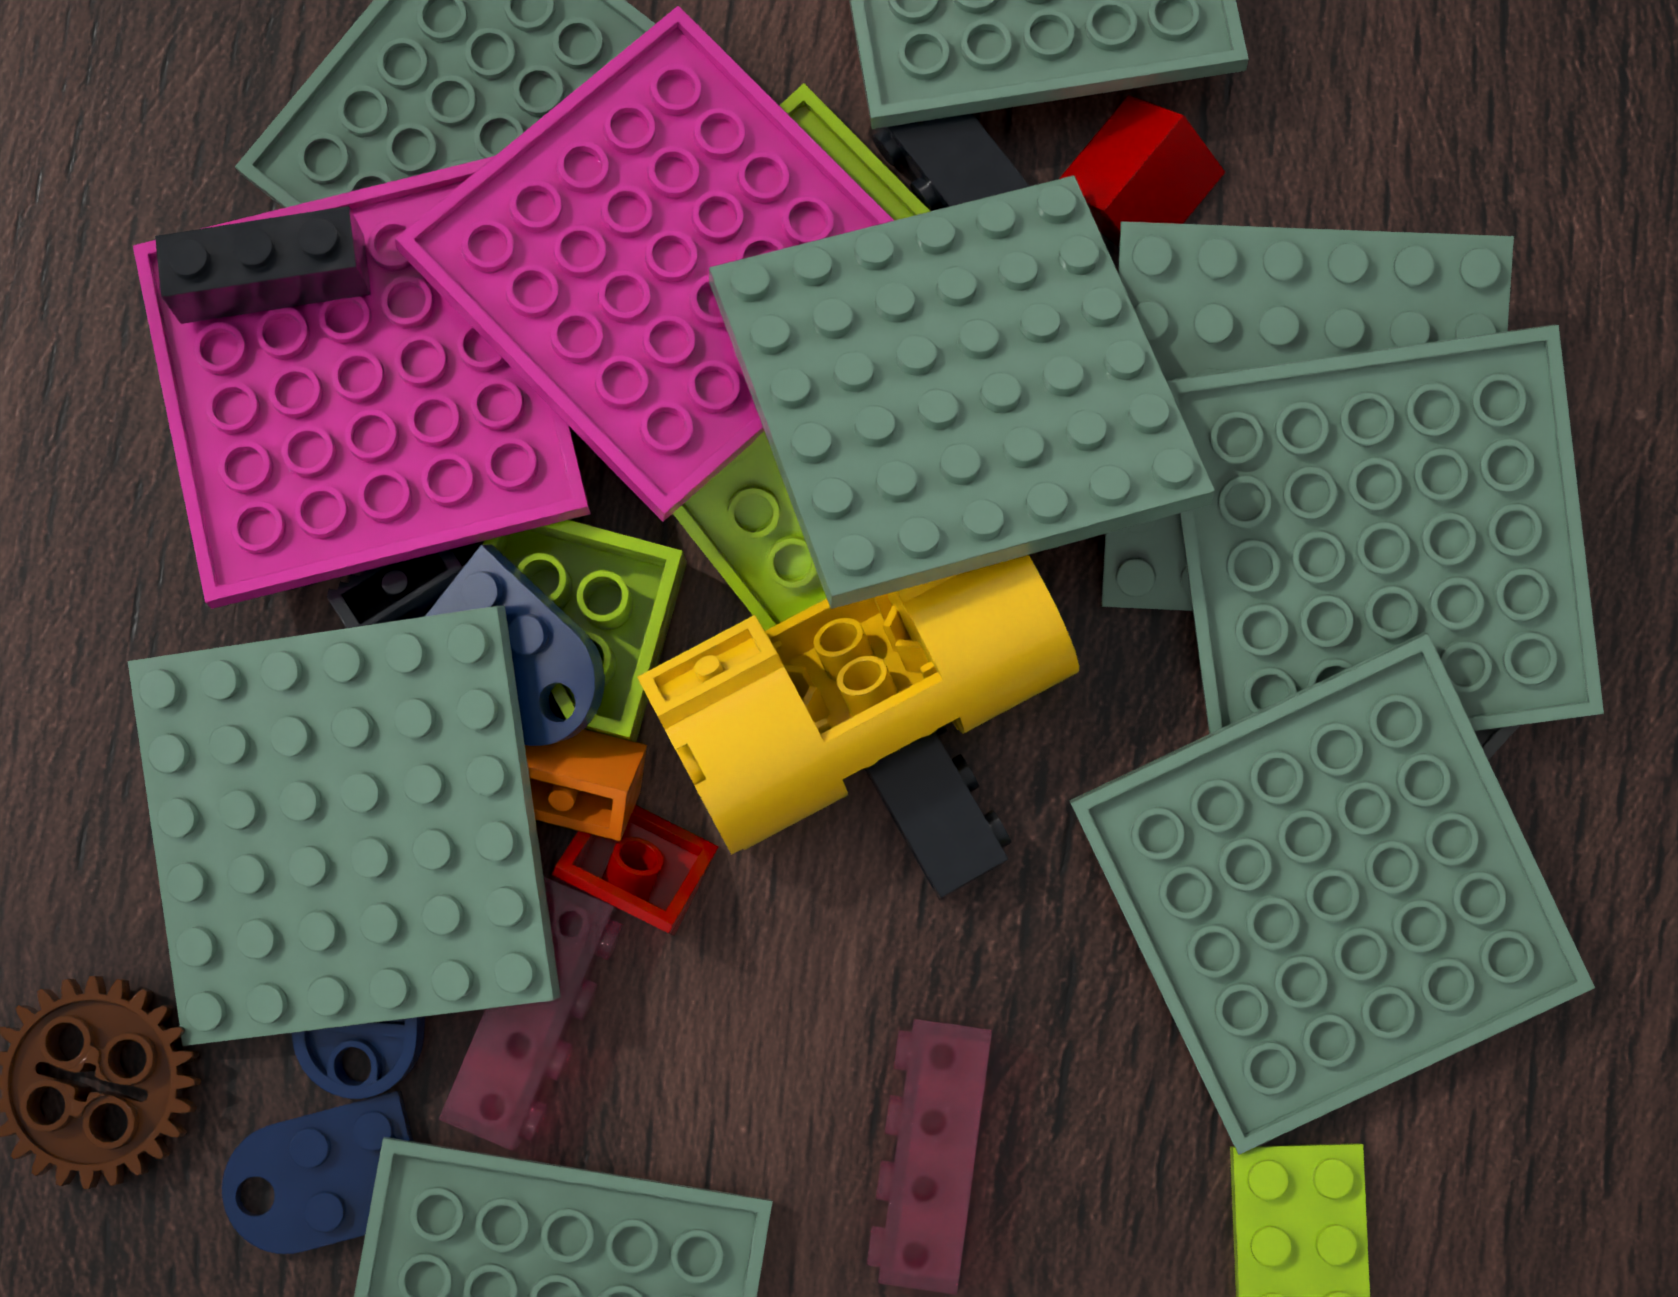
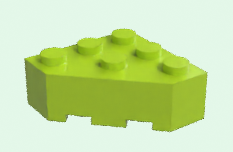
M571 520L485 540L483 545L492 544L579 625L597 647L604 666V694L595 717L585 729L636 742L648 703V697L637 677L657 667L659 664L687 565L683 551ZM558 683L551 692L565 718L568 719L575 709V697L569 687Z

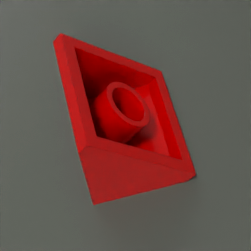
M1128 95L1059 179L1075 176L1099 232L1119 247L1121 222L1184 224L1225 175V170L1184 115Z
M635 805L621 841L578 831L556 864L552 875L675 936L719 846Z

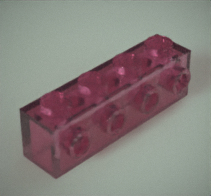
M545 877L544 883L561 997L553 1001L485 1009L439 1117V1120L509 1150L518 1148L522 1138L531 1142L535 1138L547 1109L546 1104L538 1102L548 1077L556 1081L560 1078L573 1047L572 1044L563 1041L573 1017L584 1020L598 988V984L589 981L598 957L606 960L610 959L623 928V924L614 921L619 908Z
M913 1019L911 1032L901 1030L898 1032L894 1069L906 1071L902 1097L893 1095L889 1097L885 1134L897 1136L893 1162L881 1160L876 1191V1200L888 1201L885 1226H872L867 1257L868 1266L879 1267L878 1283L957 1295L992 1030Z

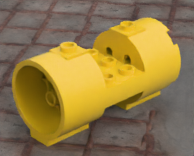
M1029 555L833 609L830 608L826 598L766 631L762 628L757 617L753 615L643 673L637 678L732 855L742 849L746 850L846 797L848 791L843 782V779L874 765L880 759L922 737L934 733L938 728L950 722L954 724L957 730L964 734L1079 672V663L1060 613Z

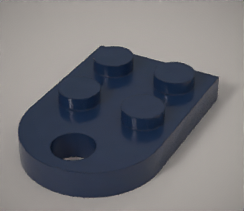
M492 544L480 545L426 616L493 606H505L524 744L542 746L568 740L588 726L595 717L602 702L605 674L599 651L588 634ZM558 683L569 687L575 697V709L566 720L557 717L551 710L549 703L550 693Z
M425 1016L293 1032L294 1051L298 1062L307 1076L325 1091L350 1099L376 1096L400 1083L415 1067L424 1042ZM349 1047L359 1048L368 1055L371 1062V1072L366 1081H355L345 1073L342 1059Z
M395 1091L271 1124L256 1130L246 1137L230 1156L222 1179V1199L225 1212L239 1235L253 1246L276 1254L304 1252L364 1236L366 1234L383 1138L389 1137L414 1141L402 1091ZM252 1177L264 1178L271 1184L274 1190L275 1197L272 1207L261 1215L249 1212L241 1200L242 1187Z

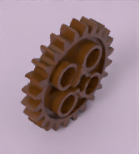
M89 976L85 993L83 994L76 979L62 980V999H59L50 989H40L37 991L41 1010L37 1011L28 1005H18L15 1010L24 1024L21 1029L10 1026L0 1027L1 1036L11 1044L8 1051H0V1065L3 1066L2 1075H0L2 1094L0 1113L5 1112L8 1121L0 1126V1137L17 1135L20 1139L10 1155L13 1159L24 1158L32 1153L36 1154L31 1174L35 1176L44 1175L55 1165L57 1166L55 1175L56 1185H69L77 1171H79L83 1189H91L97 1187L102 1170L110 1186L124 1183L125 1175L124 1164L136 1176L144 1175L149 1172L145 1157L146 1152L157 1159H165L170 1155V1152L162 1137L167 1135L179 1138L186 1135L187 1131L175 1120L177 1113L194 1112L197 1110L198 1106L190 1100L183 1098L182 1095L184 1088L200 1085L201 1078L184 1074L183 1065L192 1062L199 1055L197 1051H179L177 1043L182 1040L181 1036L185 1029L183 1027L168 1029L165 1026L174 1010L171 1005H163L153 1011L149 1010L154 991L141 989L130 1000L129 980L116 979L108 994H106L103 976ZM69 1024L76 1025L84 1037V1046L81 1053L72 1060L65 1057L59 1047V1036L62 1030ZM133 1040L141 1044L147 1056L143 1071L135 1077L127 1074L120 1062L124 1046ZM42 1062H46L74 1073L95 1071V1077L100 1080L144 1089L148 1097L145 1101H139L114 1091L91 1092V1087L85 1083L43 1075L39 1072L38 1068ZM50 1087L59 1090L65 1101V1111L62 1117L55 1123L47 1120L40 1108L41 1098ZM111 1104L120 1106L125 1111L128 1119L127 1129L118 1140L109 1137L104 1132L102 1126V1116Z

